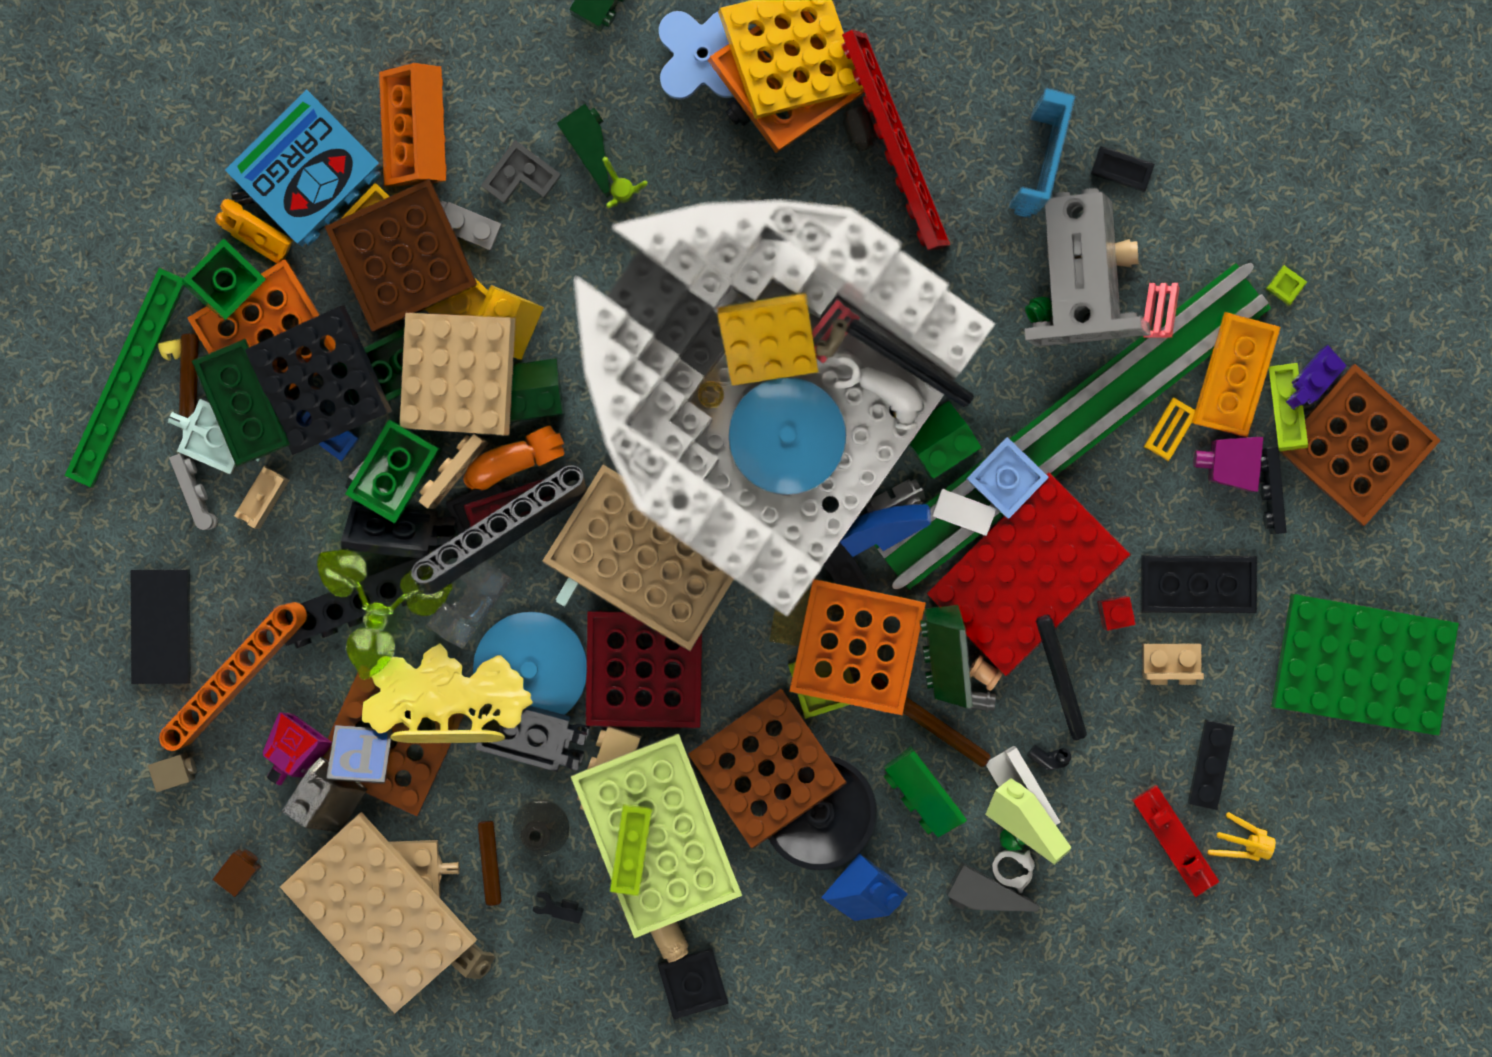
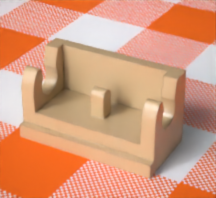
M264 465L234 516L246 521L247 525L252 528L260 529L288 484L289 479Z

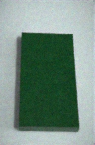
M246 339L192 360L236 467L245 465L290 445L281 422L276 416L268 397L265 395L245 352V349L250 348Z

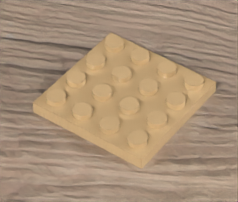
M405 313L400 426L406 429L509 435L515 318Z

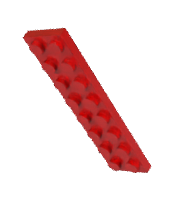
M855 30L843 33L842 36L845 41L842 43L843 51L848 59H852L855 67L852 70L853 76L859 86L862 85L866 94L863 97L864 104L867 110L874 114L877 122L874 123L875 131L880 139H884L887 150H885L886 159L890 166H894L898 174L895 177L896 184L900 192H905L909 202L906 204V208L911 219H916L920 229L917 231V236L923 247L926 246L928 250H940L950 246L951 244L867 34Z

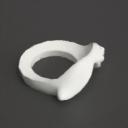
M1007 849L1000 852L992 864L993 873L999 883L1015 887L1019 893H1022L1023 889L1032 879L1035 866L1030 850H1027L1025 853L1009 851ZM1004 857H1012L1022 864L1024 868H1027L1029 872L1021 877L1006 879L998 871L999 861Z

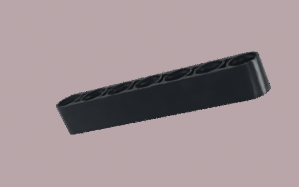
M574 465L562 468L419 560L412 568V576L419 591L426 595L437 593L582 499L587 491L582 470ZM570 481H578L576 485H567ZM547 496H554L551 501H543ZM522 512H530L528 516L519 517ZM499 527H506L501 533L495 532ZM474 543H482L476 549L470 548ZM457 558L455 563L446 564L449 559ZM433 574L430 579L421 580L425 575Z

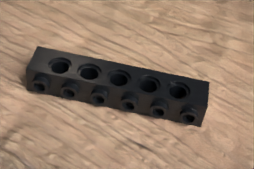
M415 558L301 603L306 610V614H312L316 618V627L310 630L303 624L285 645L294 644L297 649L312 643L310 637L321 634L322 638L338 633L337 627L347 623L349 628L364 623V616L374 613L375 617H379L392 612L390 606L401 602L402 607L417 602V595L423 593L410 584V576L412 575L413 566L421 558ZM433 574L425 575L423 580L430 579ZM388 582L393 583L397 589V593L392 599L387 598L383 593V588ZM443 588V589H441L440 591H438L437 593H434V594H432V595H429V597H430V596H433V595H435V594H438V593H440V592H443V591H445V589ZM361 593L367 594L370 598V604L366 609L360 608L357 604V597ZM335 603L343 608V616L339 620L333 618L330 613L331 606ZM287 610L285 614L286 619L292 623L293 614Z

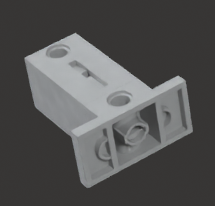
M1085 189L1081 191L1080 195L1070 196L1069 192L1054 193L1053 198H1050L1045 204L1053 325H1050V322L1033 323V328H1025V340L1036 347L1151 335L1150 324L1142 317L1137 316V313L1120 314L1112 201L1103 192H1099V189ZM1083 211L1082 216L1076 219L1077 214ZM1091 312L1089 320L1083 323L1084 316Z

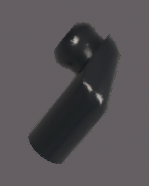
M1036 744L1033 745L1027 754L1029 758L1049 771L1067 766L1072 758L1068 749L1061 748L1046 753Z

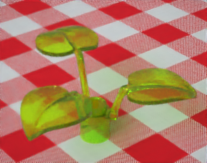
M346 549L321 552L317 559L318 573L324 586L332 594L340 597L349 596L355 587L361 598L363 609L366 611L363 620L365 627L353 631L346 642L347 655L363 680L380 672L393 657L395 651L394 638L389 632L382 631L387 625L389 615L405 600H407V607L412 613L420 616L432 615L442 608L453 589L451 583L432 595L423 594L419 591L411 571L400 582V588L405 595L399 597L388 608L381 603L370 605L362 586L359 584L366 577L367 566L364 559L358 553ZM427 574L421 580H428L433 574Z

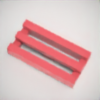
M1149 283L1144 320L1150 324L1151 335L1143 336L1144 338H1172L1180 289L1178 283H1172V286H1167V283H1161L1160 286H1156L1155 283ZM1159 294L1154 329L1151 331L1156 295ZM1166 294H1170L1165 331H1161Z
M836 300L812 330L813 339L837 309L842 312L837 319L844 320L848 316L851 322L853 319L859 320L860 317L845 307L839 300ZM832 325L820 340L827 341L829 339ZM816 354V359L823 364L828 359L825 356H818Z

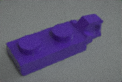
M1329 345L1323 347L1291 382L1296 391L1289 397L1286 403L1293 410L1300 405H1304L1305 402L1310 405L1318 400L1346 368L1347 365Z

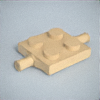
M438 840L389 842L439 898L441 896L440 881L442 875L459 874L460 872L459 862L442 863L439 856Z

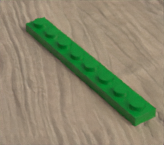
M162 268L158 269L64 476L90 488L94 487L154 356L158 343L184 290L183 278Z

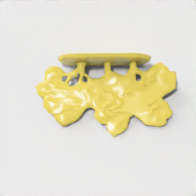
M439 643L423 654L421 666L417 669L408 664L404 658L383 656L377 661V665L370 670V675L373 678L374 684L381 688V691L363 702L362 721L370 723L371 727L378 733H384L395 724L403 722L409 728V731L393 733L390 739L397 742H498L505 740V736L500 732L482 730L483 725L495 719L501 726L507 729L515 728L521 722L523 709L533 704V701L531 700V694L523 689L524 678L517 671L511 669L510 664L502 656H495L483 662L476 672L468 678L462 675L463 666L455 658H449L447 650ZM485 704H491L492 708L488 715L482 714V719H479L480 709ZM470 708L476 710L474 716L470 714ZM496 709H500L499 716H493ZM407 710L411 711V719L405 717ZM456 713L465 714L472 720L471 730H448V719ZM425 717L440 723V731H417V727L422 718Z

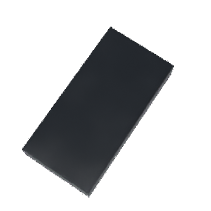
M1100 146L1090 174L1145 192L1155 164Z

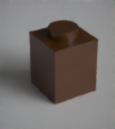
M238 849L232 853L212 880L236 897L244 890L261 868V865L257 863L258 858L246 849L244 851Z

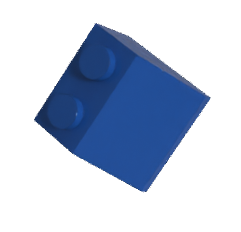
M858 854L822 898L852 920L858 921L889 916L899 907L908 893L887 873L861 854Z

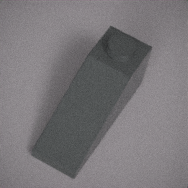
M961 862L946 890L947 896L950 897L949 902L962 910L967 906L973 910L1037 912L1040 908L1038 903L963 862Z

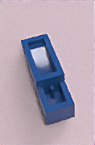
M928 504L903 505L864 514L855 519L840 540V543L852 557L875 544L882 551H885L931 524V508Z

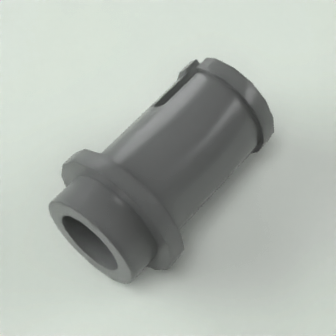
M989 690L987 693L971 691L973 708L969 709L986 710V713L995 710L996 694L990 693Z

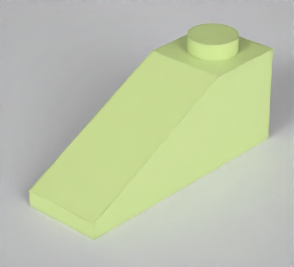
M1012 778L995 790L985 814L1054 865L1070 852L1071 846L1033 793Z

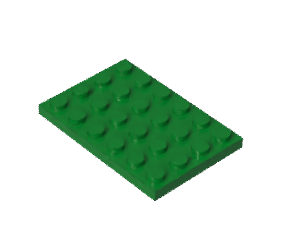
M1291 594L1271 707L1439 736L1459 623Z

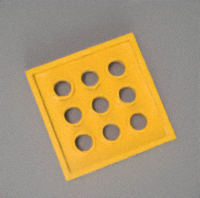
M750 0L719 9L718 14L755 119L858 93L863 89L862 85L859 86L853 76L852 70L855 67L852 59H848L843 51L842 43L845 41L842 34L844 32L832 0ZM801 12H810L814 16V22H805L801 17ZM775 18L785 19L788 23V29H779L775 25ZM748 25H758L762 30V35H752L748 30ZM819 38L823 42L824 48L821 50L813 48L810 39ZM791 44L795 46L798 54L796 56H789L784 51V45ZM757 52H768L771 56V62L764 63L760 61ZM821 64L829 65L833 70V75H823L819 66ZM793 72H803L807 77V82H797L793 77ZM767 78H776L780 82V89H771L767 85Z

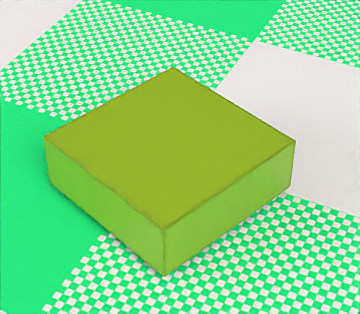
M1283 265L1266 290L1289 306L1307 281Z

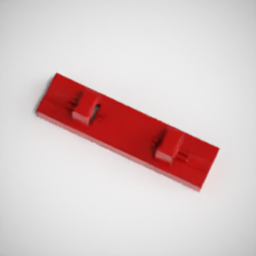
M1154 785L1132 800L1195 897L1219 883L1216 875L1157 785ZM1195 856V860L1191 864L1183 865V863Z

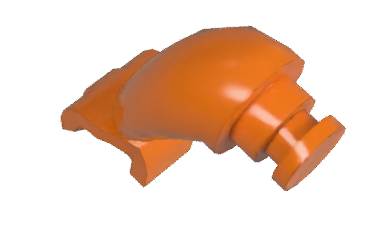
M549 425L527 435L526 442L519 441L491 449L479 455L469 464L463 477L464 483L470 489L485 490L514 473L535 466V462L538 466L555 460L565 454L562 447L564 444L560 433H556Z

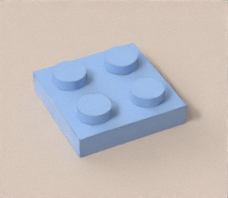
M1006 437L966 479L1009 519L1049 477Z

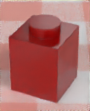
M1129 596L1097 601L1103 630L1109 631L1136 625Z

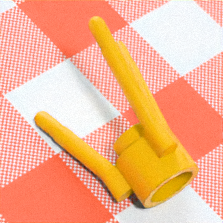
M1229 812L1226 813L1227 818L1253 832L1255 835L1251 834L1247 840L1218 832L1217 837L1244 845L1249 852L1208 850L1207 854L1220 857L1248 858L1259 861L1260 858L1270 860L1275 849V838L1267 836L1266 830L1259 829Z

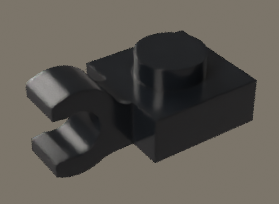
M545 891L537 892L536 896L545 899L546 906H534L533 912L549 914L554 918L577 924L580 923L584 909L578 907V902L568 899H562V903L554 902L549 893Z

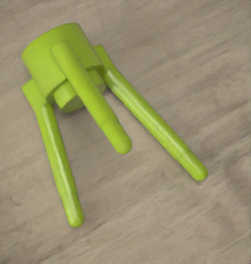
M603 158V163L613 180L611 185L613 200L606 204L607 208L616 207L619 203L628 202L634 194L639 193L640 190L648 185L647 181H643L633 186L628 179L619 178L608 158Z

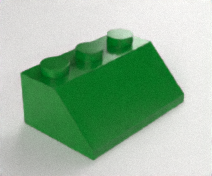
M911 746L884 766L887 773L883 777L893 790L897 787L900 788L905 795L901 800L910 812L915 809L922 817L918 822L928 835L934 832L938 838L967 821L966 817Z

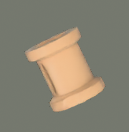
M980 654L969 668L970 678L974 677L987 686L986 689L989 691L995 687L1003 674L999 668L996 669L985 662Z

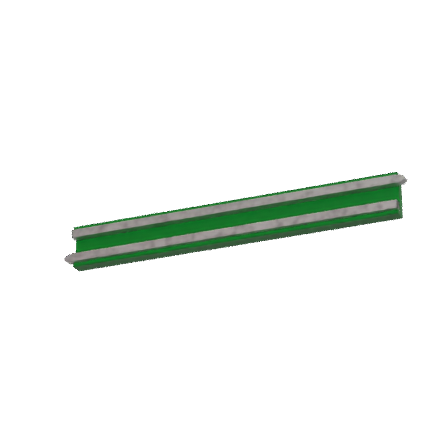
M1235 263L1176 309L1172 338L1139 337L1009 439L1045 474L1049 472L1055 477L1212 355L1224 312L1257 320L1271 309L1262 294L1259 295L1246 279L1253 270L1254 265L1248 263L1239 267ZM1167 316L1162 319L1161 331H1165ZM988 456L944 490L996 508L966 479ZM940 493L926 503L931 508V524L885 551H882L877 544L874 545L898 576L892 584L894 589L906 586L910 590L980 535L977 532L932 516ZM997 508L990 527L1004 516Z

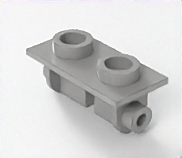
M908 479L892 488L896 496L892 500L886 491L870 499V503L865 505L870 513L889 507L922 504V502L926 501V498L917 480L910 481Z

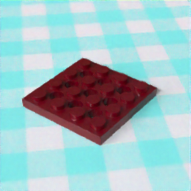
M588 611L586 726L700 728L702 633L691 651L682 646L677 649H670L665 644L666 637L624 611ZM618 632L623 635V646L613 648L609 645L608 636L611 633ZM641 633L650 634L653 638L652 646L647 649L640 648L636 642L637 636ZM612 661L621 662L624 667L623 674L617 677L610 675L607 670L608 664ZM646 661L651 664L653 669L651 675L641 677L637 674L636 666L639 662ZM669 662L678 663L681 667L680 675L675 678L667 676L664 670L666 664ZM617 689L622 692V703L612 705L608 702L607 693L610 690ZM640 690L649 691L652 695L651 703L645 706L638 704L635 698L636 693ZM670 690L677 691L681 697L679 704L676 706L666 704L664 701L666 692Z

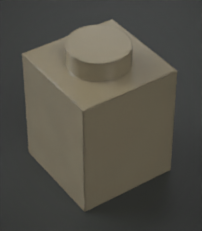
M187 752L148 765L156 793L195 780L194 774L197 773L195 762L192 757L188 758Z

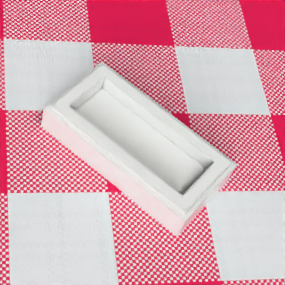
M941 489L932 516L987 536L996 508Z

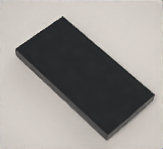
M1141 555V612L1257 613V556Z
M190 569L131 570V684L191 683Z

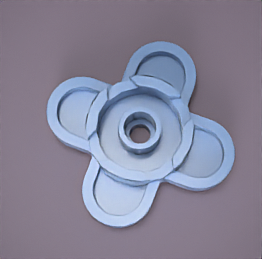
M674 11L667 14L660 22L659 37L662 44L674 56L663 67L660 74L663 91L669 97L681 100L692 96L701 85H706L711 91L722 98L734 97L707 61L711 55L729 44L718 12L714 13L703 25H700L689 14L682 11ZM705 49L708 51V55L705 58H700L697 56V52Z

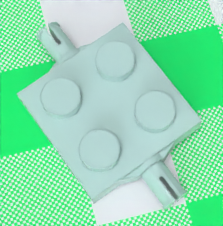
M199 399L194 413L188 418L172 412L170 417L180 420V422L169 418L168 423L183 429V439L177 452L232 474L236 465L210 403Z

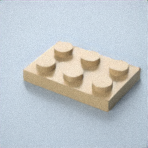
M473 434L472 437L465 436L457 446L458 454L452 459L447 458L438 469L441 473L439 477L434 481L429 480L421 489L420 494L423 496L419 502L428 509H435L467 471L469 464L481 454L489 443L476 434Z

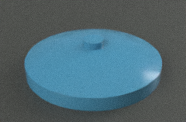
M798 378L772 379L754 387L737 405L729 428L731 454L741 473L755 486L781 495L807 492L822 484L838 466L846 442L844 420L835 401L817 385Z
M521 612L510 615L493 625L483 636L477 647L473 663V674L483 662L495 656H502L510 664L511 669L517 671L524 678L523 689L531 694V700L533 701V704L530 706L565 715L577 703L584 691L587 677V656L584 646L571 627L552 615L541 612Z

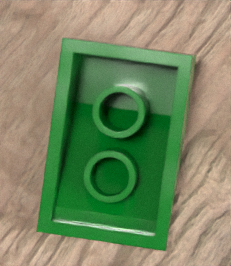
M388 420L345 495L396 524L428 476L442 449L401 427L394 421Z

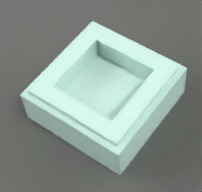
M568 577L556 598V602L565 607L579 584Z

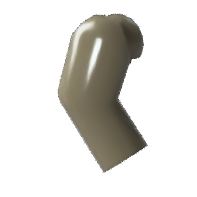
M837 319L833 322L828 342L824 340L818 341L816 348L818 356H825V358L834 356L844 341L847 323L844 320Z

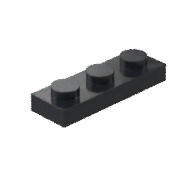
M1279 448L1262 449L1260 472H1264L1265 483H1261L1262 500L1267 502V512L1263 514L1265 529H1269L1270 534L1287 533Z
M1210 720L1204 721L1188 804L1218 810L1235 726Z

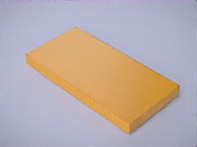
M1224 312L1192 423L1248 437L1281 327Z

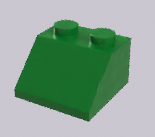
M223 238L183 278L182 284L201 303L226 320L266 279Z
M949 401L932 411L909 443L912 451L931 479L936 478L982 448L967 423Z

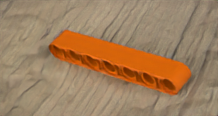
M292 602L280 605L269 614L162 729L159 740L163 748L168 751L184 748L190 745L304 624L307 614L305 608L300 603ZM287 610L293 614L292 623L286 619L285 614ZM268 630L274 635L273 643L267 639ZM249 650L255 655L254 663L248 659ZM231 670L235 673L237 678L235 683L232 682L229 677V673ZM212 690L217 694V703L211 698ZM193 710L199 715L198 723L193 719ZM175 730L180 734V742L174 738Z

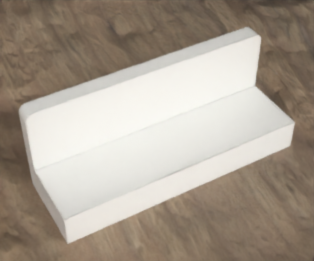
M1015 746L989 760L986 766L998 787L1012 778L1036 796L1055 825L1060 823Z

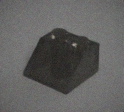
M321 756L308 769L281 812L304 828L339 833L368 789L357 781L327 779L329 761Z

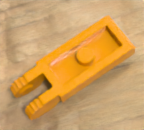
M229 199L222 201L220 209L223 212H219L215 218V222L219 226H222L223 229L231 233V236L276 264L286 259L293 239L245 209L243 210L241 204Z

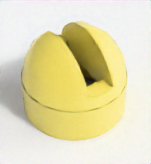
M181 339L158 343L161 356L171 361L172 353L174 359L177 360L181 354Z

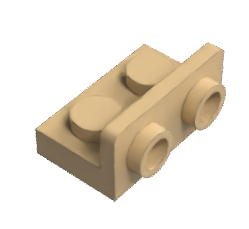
M1142 644L1143 678L1150 680L1151 685H1168V680L1179 679L1180 685H1196V679H1204V673H1201V644Z

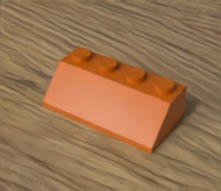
M411 63L379 72L384 186L417 185L428 179L432 181V184L446 181L447 167L445 163L441 66Z

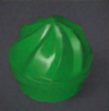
M1038 297L1029 301V305L1025 307V313L1032 324L1036 322H1050L1053 316L1052 301L1050 299Z
M1004 829L1000 833V844L1009 851L1024 849L1025 843L1009 831Z

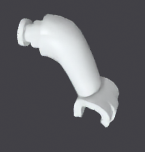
M840 352L832 357L838 365L847 364L853 371L851 378H838L836 380V388H848L860 382L862 387L876 393L891 404V410L896 411V418L900 419V422L896 423L897 429L909 430L918 428V423L914 422V419L918 418V411L923 409V402L918 391L913 386L899 378L868 366L864 369L861 359L854 353Z

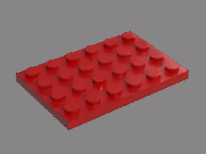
M1049 472L1046 474L1049 478L1009 519L1004 516L987 533V536H984L927 593L939 607L959 606L966 635L1005 676H1008L1042 643L1036 624L1038 617L1050 615L1056 629L1131 556Z

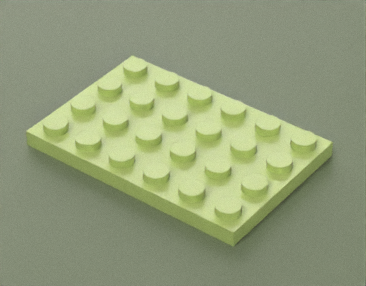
M679 733L571 776L611 880L623 804L652 808L639 896L617 893L634 938L742 896Z

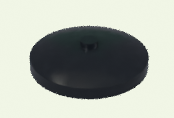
M834 756L829 757L847 784L768 838L774 849L783 858L796 866L808 870H832L854 860L869 844L877 823V802L869 782L852 764ZM804 768L799 773L800 781L805 784L812 782L815 777L812 768ZM787 784L779 785L775 792L776 797L779 800L789 798L791 794L790 786ZM763 801L762 816L767 812L765 801Z

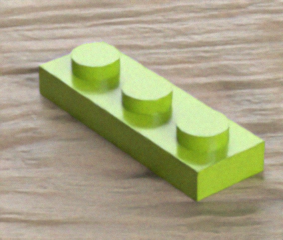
M1298 363L1269 367L1279 451L1308 448L1303 405L1293 410L1286 403L1289 397L1296 391L1291 382L1299 374Z
M623 804L610 892L639 896L652 808Z

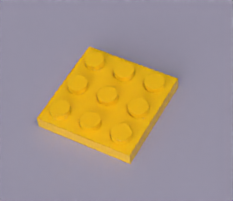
M805 293L717 307L732 386L818 372Z

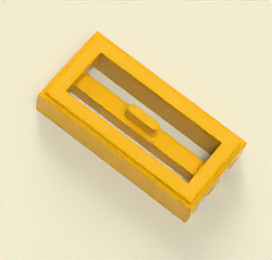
M1173 397L1143 447L1169 461L1191 425L1195 410ZM1177 406L1179 408L1157 447L1154 446L1155 439L1174 407ZM1184 411L1189 413L1167 452H1164L1162 449Z

